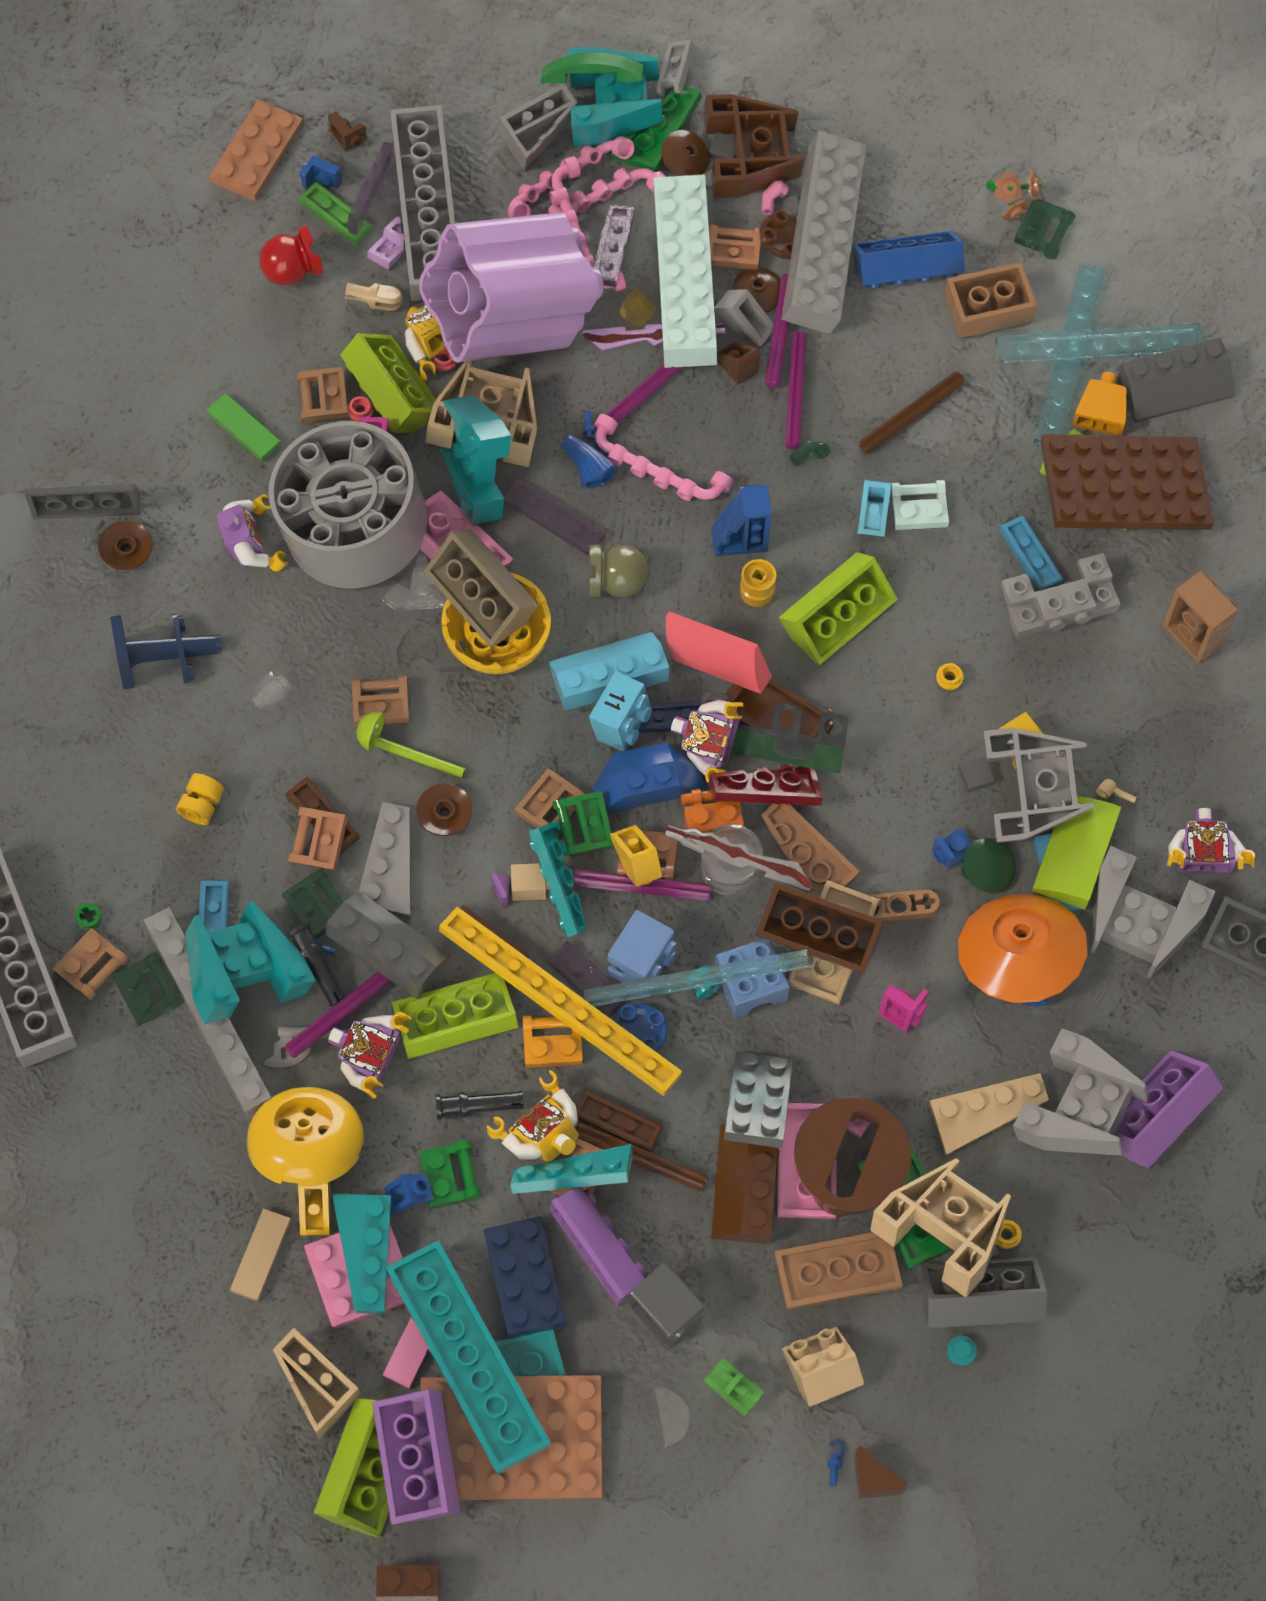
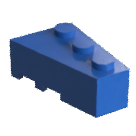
M751 484L738 490L711 527L714 556L768 552L772 515L768 485Z

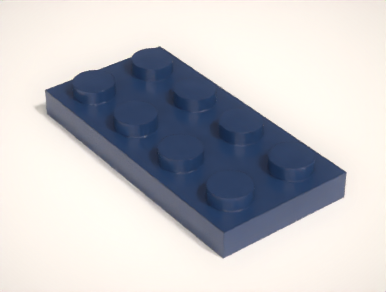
M541 1216L483 1229L508 1338H518L567 1326Z

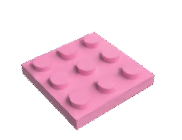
M391 1225L388 1266L403 1259ZM340 1233L304 1245L333 1330L375 1315L355 1313ZM388 1274L385 1311L404 1304Z

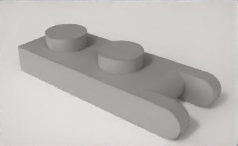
M692 40L668 44L656 86L657 96H664L666 88L674 87L676 94L683 92L695 49Z

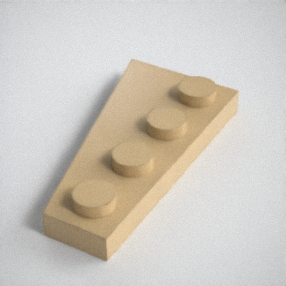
M1041 1073L933 1099L930 1100L929 1105L946 1158L955 1153L956 1150L968 1146L990 1132L993 1133L1002 1128L1003 1125L1014 1119L1016 1120L1025 1102L1041 1107L1048 1103L1049 1098Z

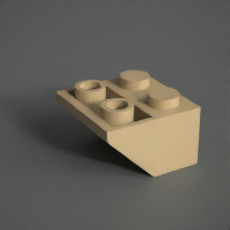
M837 1327L824 1329L814 1336L804 1340H797L791 1345L782 1348L798 1389L809 1407L864 1385L857 1356Z

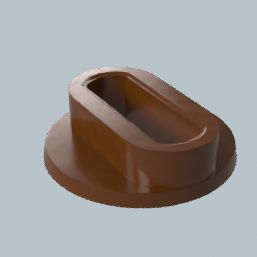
M841 1098L821 1105L805 1119L795 1140L794 1159L802 1183L813 1195L818 1206L831 1215L848 1216L856 1212L878 1207L891 1192L903 1186L910 1170L911 1147L902 1124L886 1108L866 1099ZM853 1120H865L871 1123L877 1130L853 1196L846 1198L837 1197L826 1188L827 1181L850 1122Z

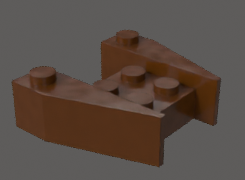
M734 94L706 95L703 112L706 134H716V132L733 133L736 158L714 159L711 173L713 198L741 197L768 188L774 181L787 182L801 177L804 156H790L787 131H795L798 110Z

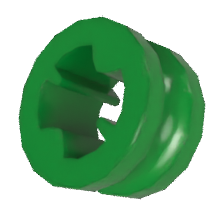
M93 903L80 905L75 913L77 924L84 930L97 928L102 920L99 908ZM89 911L91 914L96 913V917L93 916L94 921L90 923L86 919L81 920V917H85L84 912Z

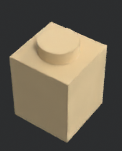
M540 863L511 865L513 901L546 900V890H550L547 880L540 872Z

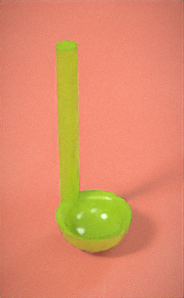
M374 711L364 715L359 721L356 735L359 743L366 750L372 751L374 747L456 777H464L466 772L464 767L380 737L385 720L383 712Z

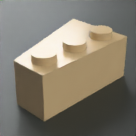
M293 1328L273 1349V1352L318 1439H320L354 1404L355 1399L361 1395L356 1385Z

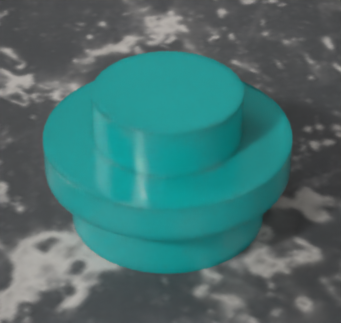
M956 1336L951 1339L947 1346L949 1360L958 1366H966L973 1362L977 1354V1348L973 1340L966 1336Z

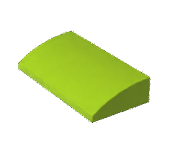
M1077 796L1078 804L1094 803V808L1054 827L1032 891L1085 910L1121 806Z
M497 973L425 992L418 999L411 996L392 1002L395 1014L403 1012L412 1017V1020L408 1019L403 1023V1026L407 1027L409 1032L404 1033L400 1031L408 1059L518 1028L516 1013L505 981Z

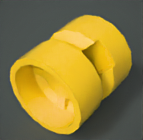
M755 559L746 563L743 567L740 595L749 606L763 607L773 599L777 575L771 563L766 560Z
M194 773L186 786L188 794L181 796L175 809L179 815L193 823L208 825L215 812L213 805L219 803L225 788L221 783L209 776Z

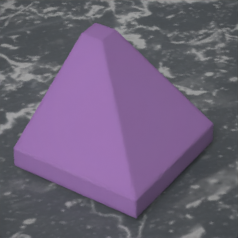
M494 873L491 877L492 887L502 907L506 908L509 903L511 879L508 875Z

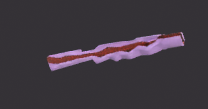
M725 323L715 324L716 334H725ZM662 324L646 325L643 330L625 331L626 327L584 330L582 332L586 339L602 351L645 340L653 346L663 343Z

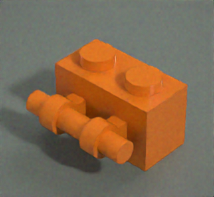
M700 789L691 790V793L681 794L682 805L693 804V806L684 807L683 821L685 830L695 828L701 833H714L719 838L726 837L727 840L743 837L744 822L740 802L718 801L716 803L702 804V802L713 801L711 790L700 791ZM686 836V838L699 840L705 843L714 842L712 838L701 840L697 837Z

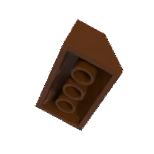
M775 882L756 936L864 975L881 935L883 920Z
M726 1124L720 1125L711 1239L770 1244L778 1147L724 1140Z

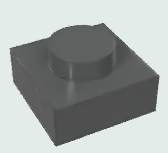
M459 641L461 648L466 653L465 641ZM446 643L437 644L440 673L467 670V666L452 654Z

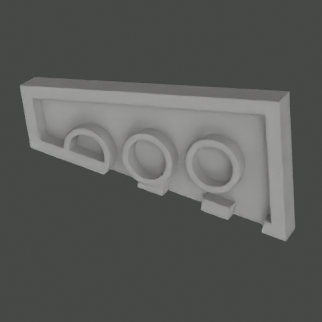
M382 802L358 892H362L391 914L411 919L410 807Z

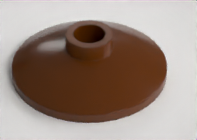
M687 130L674 131L665 138L662 144L661 155L663 162L673 175H702L707 169L709 163L708 149L703 140L693 132Z
M747 269L735 278L732 290L748 289L763 311L767 313L777 307L781 280L768 269ZM754 285H761L762 287L757 288Z
M120 521L110 525L103 531L98 542V550L102 560L108 566L118 570H130L142 565L149 558L153 546L148 530L141 524L133 521ZM126 547L131 548V550L127 552H122V550Z
M437 784L425 790L420 796L416 807L417 818L421 826L431 834L437 836L454 835L463 830L471 819V800L467 793L456 785ZM444 810L450 813L446 817L440 816V813Z

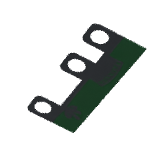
M705 691L702 694L700 706L705 704L711 697H718L728 702L729 697L725 693ZM778 704L774 710L771 730L742 724L738 725L731 753L840 773L849 721L845 715L825 712L820 717L817 738L799 735L803 714L801 708ZM784 710H791L796 716V722L790 728H785L779 723V715ZM831 718L838 719L842 724V730L837 736H830L825 731V723Z

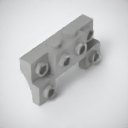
M1104 553L1077 561L1081 580L1034 592L1027 574L1002 580L1000 586L1006 600L1011 627L1016 639L1048 630L1052 632L1059 631L1066 625L1074 623L1081 625L1087 623L1092 618L1117 612L1120 602L1111 582L1113 576Z

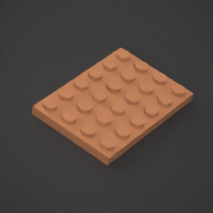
M601 1375L514 1376L551 1442V1447L499 1475L493 1469L445 1378H421V1391L429 1389L442 1393L459 1501L602 1499Z

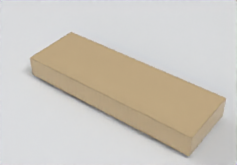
M266 1209L262 1210L230 1288L231 1293L259 1302L291 1223V1218Z

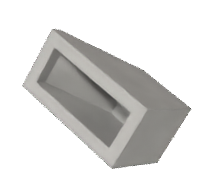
M748 289L728 290L714 307L715 311L730 329L758 346H762L773 332L774 324Z

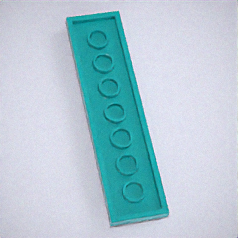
M439 1240L387 1266V1274L496 1474L499 1475L551 1447V1442Z

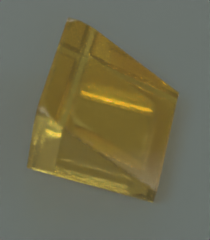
M636 288L620 306V315L640 328L656 312V307Z

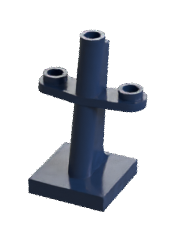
M172 614L175 638L126 641L121 615L110 617L123 689L134 688L131 669L135 665L143 662L180 658L184 684H187L190 680L195 679L192 664H186L185 657L218 654L217 651L223 650L220 634L181 637V632L186 631L183 615L177 616V614Z

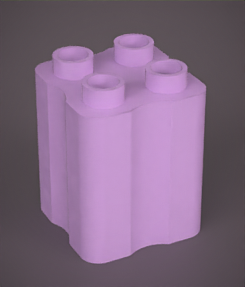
M557 212L453 223L446 226L439 239L435 257L427 263L421 274L419 288L429 313L434 316L439 324L443 342L455 362L563 349L571 345L576 334L583 328L584 314L590 312L596 300L601 297L604 285L600 271L592 267L589 261L581 254L582 238L579 230L575 226L570 225L563 213Z

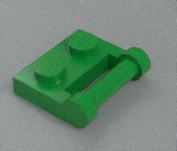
M602 791L552 802L554 810H557L562 836L568 853L564 856L614 845L610 836L612 833ZM575 806L583 840L581 844L575 843L567 807Z
M462 1140L454 1144L419 1151L423 1174H426L433 1195V1201L429 1203L430 1209L473 1201L482 1197L480 1187L476 1185L470 1156V1151H472L470 1140ZM459 1155L465 1190L459 1192L456 1190L450 1156Z

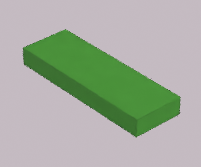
M315 182L299 197V201L303 206L354 246L373 231L372 224L318 182Z
M226 393L206 409L207 414L261 462L281 446L278 438Z

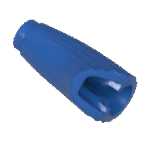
M572 435L564 440L562 448L576 465L582 487L594 488L603 486L615 475L617 466L598 450Z

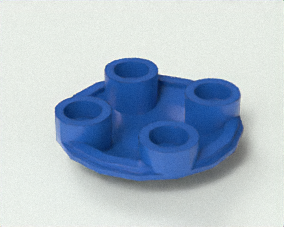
M623 1005L613 1020L655 1052L662 1048L667 1038V1024L661 1011L650 1005Z

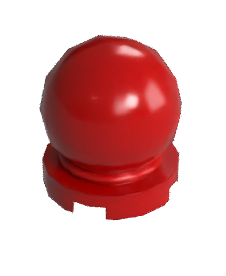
M307 225L296 228L297 234L295 237L288 234L275 235L261 248L259 253L260 270L270 282L281 286L294 285L303 280L307 272L312 273L314 278L324 273L319 254L313 256L310 246L314 240Z

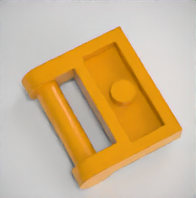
M531 1015L523 1016L525 1068L583 1065L581 1035L572 1029V1034L532 1037V1030L570 1027L556 1017L531 1018Z

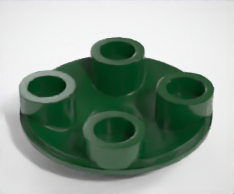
M982 838L974 841L967 848L961 872L963 877L969 880L977 889L995 894L1010 885L1015 875L1016 866L1014 857L1006 845L997 843L996 839Z

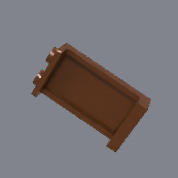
M771 679L761 694L734 683L726 692L729 702L743 703V707H737V714L742 716L739 724L771 730L775 707L778 704L792 705L801 708L803 713L799 735L817 738L820 717L825 712ZM831 709L827 710V712L834 713ZM784 710L780 713L779 723L783 727L790 728L795 724L796 716L794 712ZM833 718L825 723L824 728L827 734L830 733L835 724L832 721Z

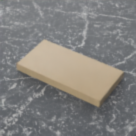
M826 880L820 896L824 900L874 917L880 901L877 898ZM799 951L787 982L790 987L839 1005L852 970Z

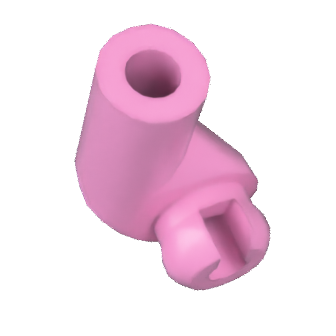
M779 180L774 181L763 192L761 208L763 215L769 216L774 213V200L778 196L785 197L788 194L789 187L787 184Z

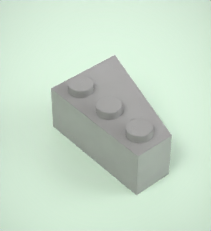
M564 83L499 117L498 133L524 172L571 122L570 106H577V101Z

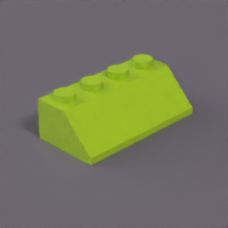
M357 333L340 356L346 363L347 369L358 380L360 388L367 393L373 402V407L380 412L383 418H388L390 430L393 433H413L426 426L429 422L436 397L392 335Z
M856 552L779 616V619L789 637L816 664L821 665L898 599L875 557Z
M356 1398L314 1514L340 1526L380 1538L389 1513L372 1404V1402L377 1400Z

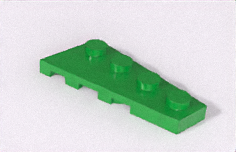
M684 86L683 92L676 94L673 89L661 101L663 122L629 134L626 138L634 143L633 154L627 159H621L611 152L612 159L638 168H647L658 172L664 163L661 148L665 138L674 131L684 129L702 99L701 91Z

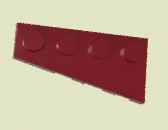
M791 764L781 765L779 770L771 771L767 767L756 768L754 773H746L744 770L714 773L710 775L708 782L713 801L821 806L823 800L815 769L793 767Z

